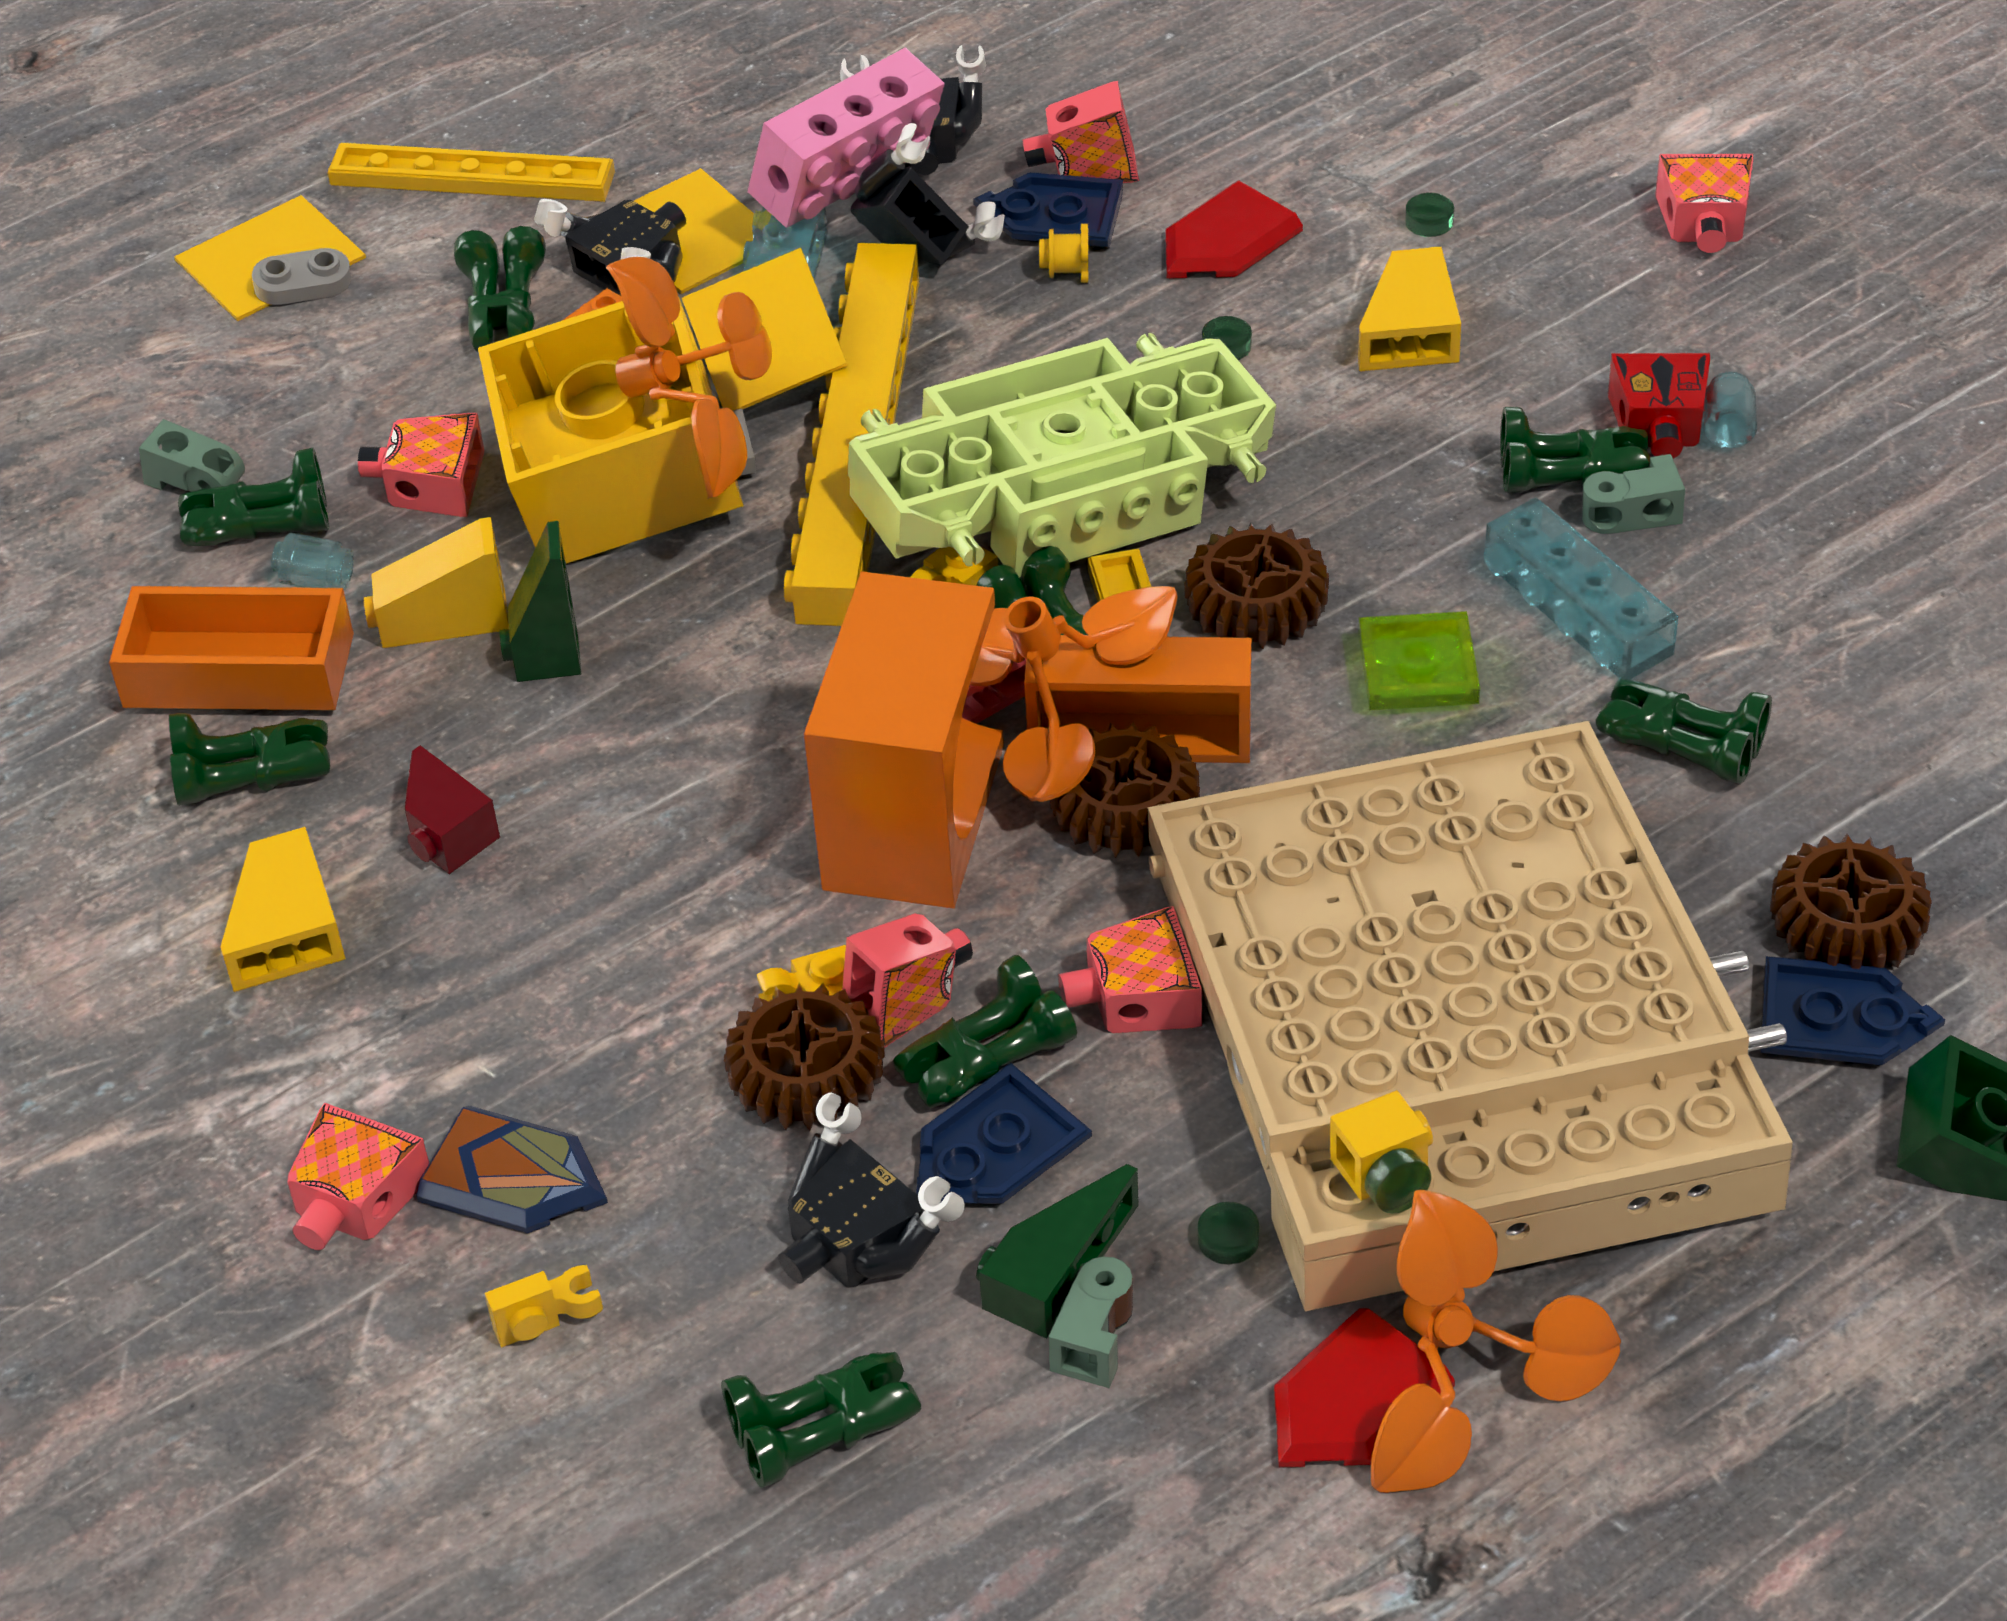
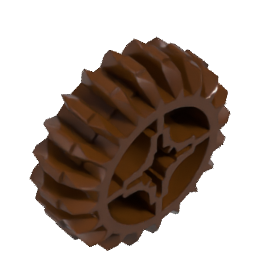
M1251 522L1247 530L1238 531L1229 526L1225 537L1211 534L1209 543L1207 545H1197L1194 558L1189 559L1186 568V581L1184 582V596L1187 599L1192 620L1200 622L1204 633L1216 632L1218 637L1252 638V642H1258L1262 649H1264L1267 641L1273 640L1284 646L1289 635L1303 638L1305 629L1317 626L1318 618L1322 612H1325L1329 589L1327 566L1324 565L1321 551L1311 547L1309 538L1296 539L1293 529L1279 533L1275 531L1273 524L1264 530L1255 529Z
M1110 722L1107 731L1101 734L1089 728L1095 743L1093 764L1087 775L1075 788L1058 798L1050 800L1053 816L1057 817V822L1062 832H1070L1075 845L1089 841L1093 854L1106 847L1112 850L1115 858L1121 850H1133L1139 857L1143 847H1151L1149 841L1148 807L1200 797L1199 771L1196 769V763L1192 762L1188 747H1178L1174 735L1160 738L1155 726L1142 732L1138 731L1134 722H1132L1128 729L1117 730Z
M1848 834L1845 835L1840 843H1834L1828 837L1823 836L1817 847L1803 843L1797 855H1787L1786 861L1782 864V869L1778 870L1777 877L1773 880L1770 902L1771 919L1775 920L1777 937L1787 938L1786 942L1789 953L1805 951L1804 956L1806 960L1827 962L1828 965L1836 966L1838 963L1849 964L1853 969H1860L1861 966L1884 968L1885 963L1898 968L1905 955H1914L1916 949L1920 946L1924 934L1928 931L1929 914L1932 904L1930 898L1931 891L1926 889L1925 873L1914 871L1912 857L1896 859L1893 845L1879 849L1874 847L1871 837L1862 844L1853 842Z
M800 982L794 993L784 994L776 987L772 1000L766 1001L755 997L752 1012L739 1011L736 1027L728 1029L724 1064L725 1070L728 1072L729 1087L733 1090L734 1096H740V1102L746 1112L757 1110V1114L760 1116L763 1124L779 1117V1122L785 1130L794 1121H803L810 1131L815 1120H818L816 1107L822 1096L827 1093H834L841 1097L840 1107H838L835 1113L836 1121L837 1113L840 1111L844 1112L848 1103L858 1107V1101H871L874 1085L881 1083L885 1048L884 1041L881 1040L880 1026L877 1025L875 1016L868 1015L864 1002H851L845 989L830 996L824 983L814 992L806 991ZM806 1049V1062L802 1063L803 1050Z

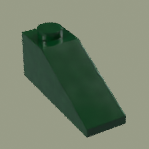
M559 521L547 522L508 605L509 629L500 630L502 658L504 662L513 661L517 682L581 675L579 635Z
M1125 1164L1011 1227L997 1248L994 1246L989 1247L978 1264L976 1279L980 1281L982 1309L1047 1339L1080 1269L1093 1258L1103 1257L1139 1206L1138 1168Z

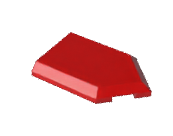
M1238 180L1166 228L1167 278H1187V272L1216 271V277H1236L1302 232L1303 224L1295 212Z
M1369 1308L1357 1309L1274 1385L1279 1468L1305 1467V1461H1343L1344 1466L1371 1465L1372 1453L1381 1422L1395 1398L1415 1384L1429 1385L1441 1394V1389L1426 1353L1420 1350L1415 1342ZM1444 1365L1448 1377L1451 1381V1384L1454 1387L1455 1379L1451 1375L1446 1365Z

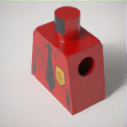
M1612 353L1608 398L1618 426L1645 430L1648 435V447H1651V452L1654 456L1671 454L1674 459L1680 455L1683 447H1694L1699 444L1709 375L1710 353Z

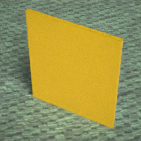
M701 168L634 200V202L653 212L665 203L673 202L679 206L686 217V225L677 231L683 259L674 285L680 294L785 242L784 238Z
M300 195L174 256V259L237 321H240L272 305L261 301L254 292L252 271L254 266L262 259L282 254L331 248L346 255L351 266L365 259L366 254L308 200Z
M801 248L682 297L700 349L725 342L718 325V307L725 295L734 292L744 293L754 302L760 312L762 325L769 335L772 346L771 364L767 372L760 378L754 380L739 378L732 368L729 351L704 359L722 408H730L732 411L745 409L848 366Z

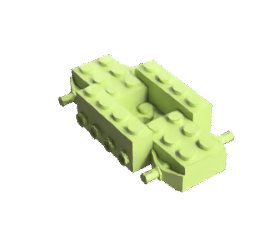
M1148 333V337L1144 334L1136 343L1137 349L1142 352L1144 357L1137 358L1129 364L1109 338L924 388L922 418L900 425L897 423L889 425L879 410L873 409L872 413L870 410L866 411L861 417V425L866 428L868 434L856 436L849 442L848 476L850 478V496L895 558L934 547H952L963 559L966 566H972V561L977 565L982 561L985 553L973 537L991 531V549L1003 564L1013 567L1018 576L1022 577L1025 562L1032 553L1042 547H1058L1070 563L1200 524L1208 467L1232 464L1237 466L1249 483H1254V478L1258 482L1265 476L1266 467L1260 463L1254 454L1266 451L1268 448V440L1272 437L1276 404L1220 339H1205L1177 348L1173 346L1164 348L1154 334Z

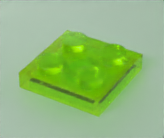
M1467 611L1359 617L1358 635L1369 710L1479 704L1480 684Z

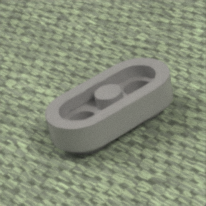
M321 248L264 258L254 266L252 279L254 292L261 301L272 305H282L341 294L350 285L351 273L349 260L346 255L336 249Z

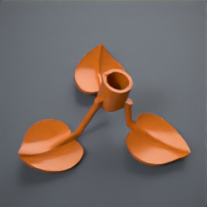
M629 257L612 262L606 266V269H608L618 285L626 313L636 335L645 344L636 347L634 354L618 359L615 369L618 385L621 391L630 398L649 394L652 401L665 398L694 403L691 417L692 429L707 491V499L717 497L740 477L746 466L747 445L741 424L730 408L719 409V403L715 396L668 388L673 385L674 381L679 379L681 365L729 351L732 368L739 378L754 380L762 377L771 364L772 346L769 335L762 325L760 312L754 302L744 293L734 292L725 295L719 303L717 313L719 329L725 342L676 356L672 351H665L660 347L667 344L669 339L675 335V330L671 323L678 318L680 313L677 290L667 270L658 262L645 257Z
M1146 587L1106 597L1093 605L1083 616L1082 627L1087 635L1081 634L1068 625L1062 615L1052 619L1045 603L1037 597H1024L1013 602L1008 608H995L993 610L970 685L989 686L997 684L1010 673L1013 662L1021 663L1026 658L1032 667L1049 722V729L1034 727L1020 733L1008 745L1004 753V773L1016 791L1032 802H1044L1058 798L1071 791L1084 779L1094 761L1095 743L1085 725L1073 723L1059 727V717L1042 666V662L1051 659L1057 653L1061 640L1060 634L1063 633L1083 648L1096 646L1098 655L1108 664L1128 665L1144 660L1160 648L1167 637L1178 598L1175 587Z
M1416 1190L1414 1192L1410 1219L1399 1246L1397 1276L1401 1288L1408 1296L1403 1308L1405 1322L1411 1329L1422 1335L1418 1342V1348L1426 1353L1441 1389V1394L1429 1385L1415 1384L1404 1390L1389 1406L1381 1422L1371 1459V1485L1382 1493L1425 1489L1443 1483L1460 1469L1468 1455L1472 1437L1471 1423L1465 1413L1455 1407H1450L1455 1399V1391L1438 1353V1347L1452 1348L1459 1346L1469 1339L1472 1332H1477L1518 1351L1530 1353L1524 1368V1382L1529 1389L1540 1397L1553 1401H1569L1595 1389L1612 1371L1620 1354L1621 1339L1611 1318L1599 1304L1586 1297L1567 1295L1559 1297L1546 1305L1535 1319L1532 1331L1533 1341L1516 1337L1472 1316L1470 1308L1462 1302L1465 1298L1464 1288L1480 1286L1491 1277L1498 1254L1496 1236L1488 1222L1471 1207L1450 1196L1427 1190Z

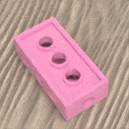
M903 48L764 122L747 192L785 228L794 225L804 218L807 220L812 219L824 207L839 199H848L855 193V188L862 172L886 150H896V145L905 125L910 123L917 125L915 133L911 138L913 142H923L925 138L930 136L934 119L940 111L939 102L945 83L907 48Z

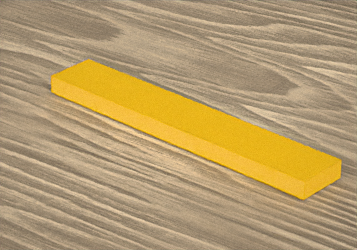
M339 143L327 173L330 185L605 202L615 174L614 161L610 158Z

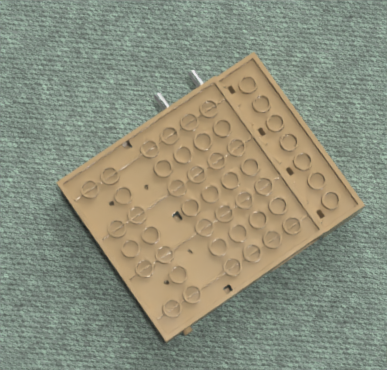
M1589 721L1148 807L1149 841L1154 852L1153 856H1149L1151 875L1153 879L1160 878L1170 907L1174 906L1202 988L1205 1003L1227 1060L1233 1087L1271 1187L1272 1222L1305 1311L1403 1291L1397 1276V1256L1402 1237L1410 1219L1413 1196L1416 1190L1437 1192L1455 1198L1478 1212L1488 1222L1496 1236L1498 1246L1494 1271L1785 1209L1793 1142L1748 1052L1785 1044L1787 1041L1786 1030L1780 1023L1749 1030L1745 1029L1719 977L1747 971L1749 968L1747 955L1744 951H1738L1714 957L1708 956ZM1398 1090L1413 1111L1420 1110L1430 1125L1433 1143L1428 1146V1174L1361 1201L1331 1160L1330 1116Z

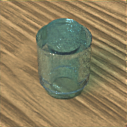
M1724 372L1715 376L1706 388L1704 402L1705 435L1710 442L1724 448L1743 446L1750 442L1757 432L1756 391L1749 380L1737 372Z
M289 533L283 542L278 541L272 553L271 567L273 572L278 573L279 582L284 585L302 588H343L345 590L352 577L354 554L352 549L343 548L339 541Z

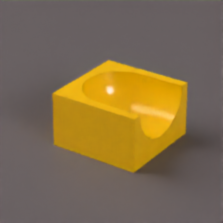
M680 299L679 316L671 323L674 327L675 335L669 339L667 344L660 346L665 351H672L676 356L698 350ZM623 301L478 348L507 484L535 548L547 522L559 521L566 564L744 506L737 480L719 496L707 499V491L692 429L691 417L694 403L665 398L652 401L649 394L630 398L621 391L615 372L618 359L634 354L636 347L645 345L636 335ZM702 359L681 365L679 379L674 381L673 385L668 388L713 396Z

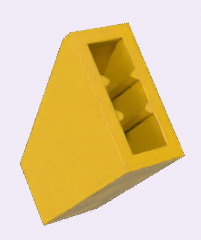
M1442 246L1392 251L1359 326V371L1459 362L1461 320Z
M491 517L480 518L371 574L373 596L364 597L365 615L368 628L378 627L383 648L500 632L502 629H509L506 592Z
M306 827L253 841L249 844L220 946L234 992L346 959L336 920Z

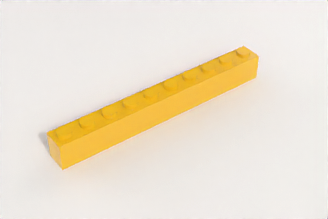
M858 243L854 263H846L845 290L848 292V295H840L838 315L839 323L842 324V327H834V331L848 366L826 375V389L829 390V394L821 393L819 400V421L823 425L822 428H814L812 437V454L816 461L807 463L805 473V488L809 496L808 498H800L798 523L802 532L801 534H793L791 543V561L795 568L794 570H786L784 578L785 602H793L795 624L842 626L860 572L869 571L876 531L850 496V478L848 476L849 442L856 436L868 434L866 428L861 425V417L868 410L872 413L873 409H877L889 425L895 423L919 288L916 244Z

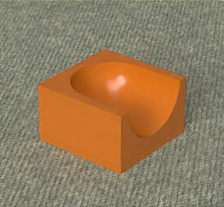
M860 572L804 732L822 890L955 909L1004 747L1003 730L981 726L962 718L970 682L995 606L994 588Z

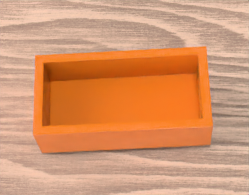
M132 586L109 664L123 708L336 710L354 632L343 588Z
M1061 635L1057 653L1051 659L1042 662L1059 717V727L1079 723L1085 725L1088 730L1090 728L1101 734L1107 731L1110 722L1117 730H1126L1134 722L1138 731L1145 732L1155 726L1160 738L1174 735L1178 747H1188L1192 762L1250 763L1252 638L1166 637L1160 648L1146 659L1128 665H1113L1104 662L1100 658L1096 646L1083 648L1067 636ZM1026 659L1024 683L1027 730L1034 727L1049 729L1048 717L1032 667L1028 659Z

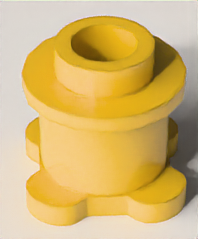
M1081 224V234H1054V229H1049V239H1039V269L1049 268V278H1054V273H1081V283H1088V224Z

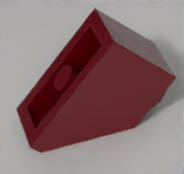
M420 745L415 748L411 753L405 801V813L410 830L407 840L413 852L422 861L429 862L431 860L450 875L500 838L493 800Z

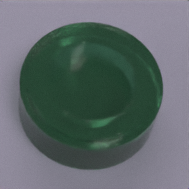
M1427 192L1412 197L1406 204L1405 224L1411 232L1420 236L1436 237L1443 235L1453 227L1454 204L1449 198L1438 193Z
M1220 316L1207 322L1202 329V340L1220 339L1237 360L1246 357L1251 351L1252 330L1250 325L1240 318Z
M1407 1148L1395 1149L1385 1153L1373 1163L1365 1179V1190L1383 1212L1391 1214L1400 1213L1412 1207L1413 1196L1416 1190H1428L1431 1183V1171L1413 1150Z
M1220 1202L1208 1207L1201 1214L1198 1221V1245L1202 1253L1210 1260L1220 1264H1238L1249 1259L1259 1246V1220L1256 1214L1247 1206L1237 1202Z

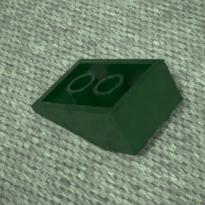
M1950 1035L1908 1068L1896 1167L1949 1192L2007 1201V1062Z

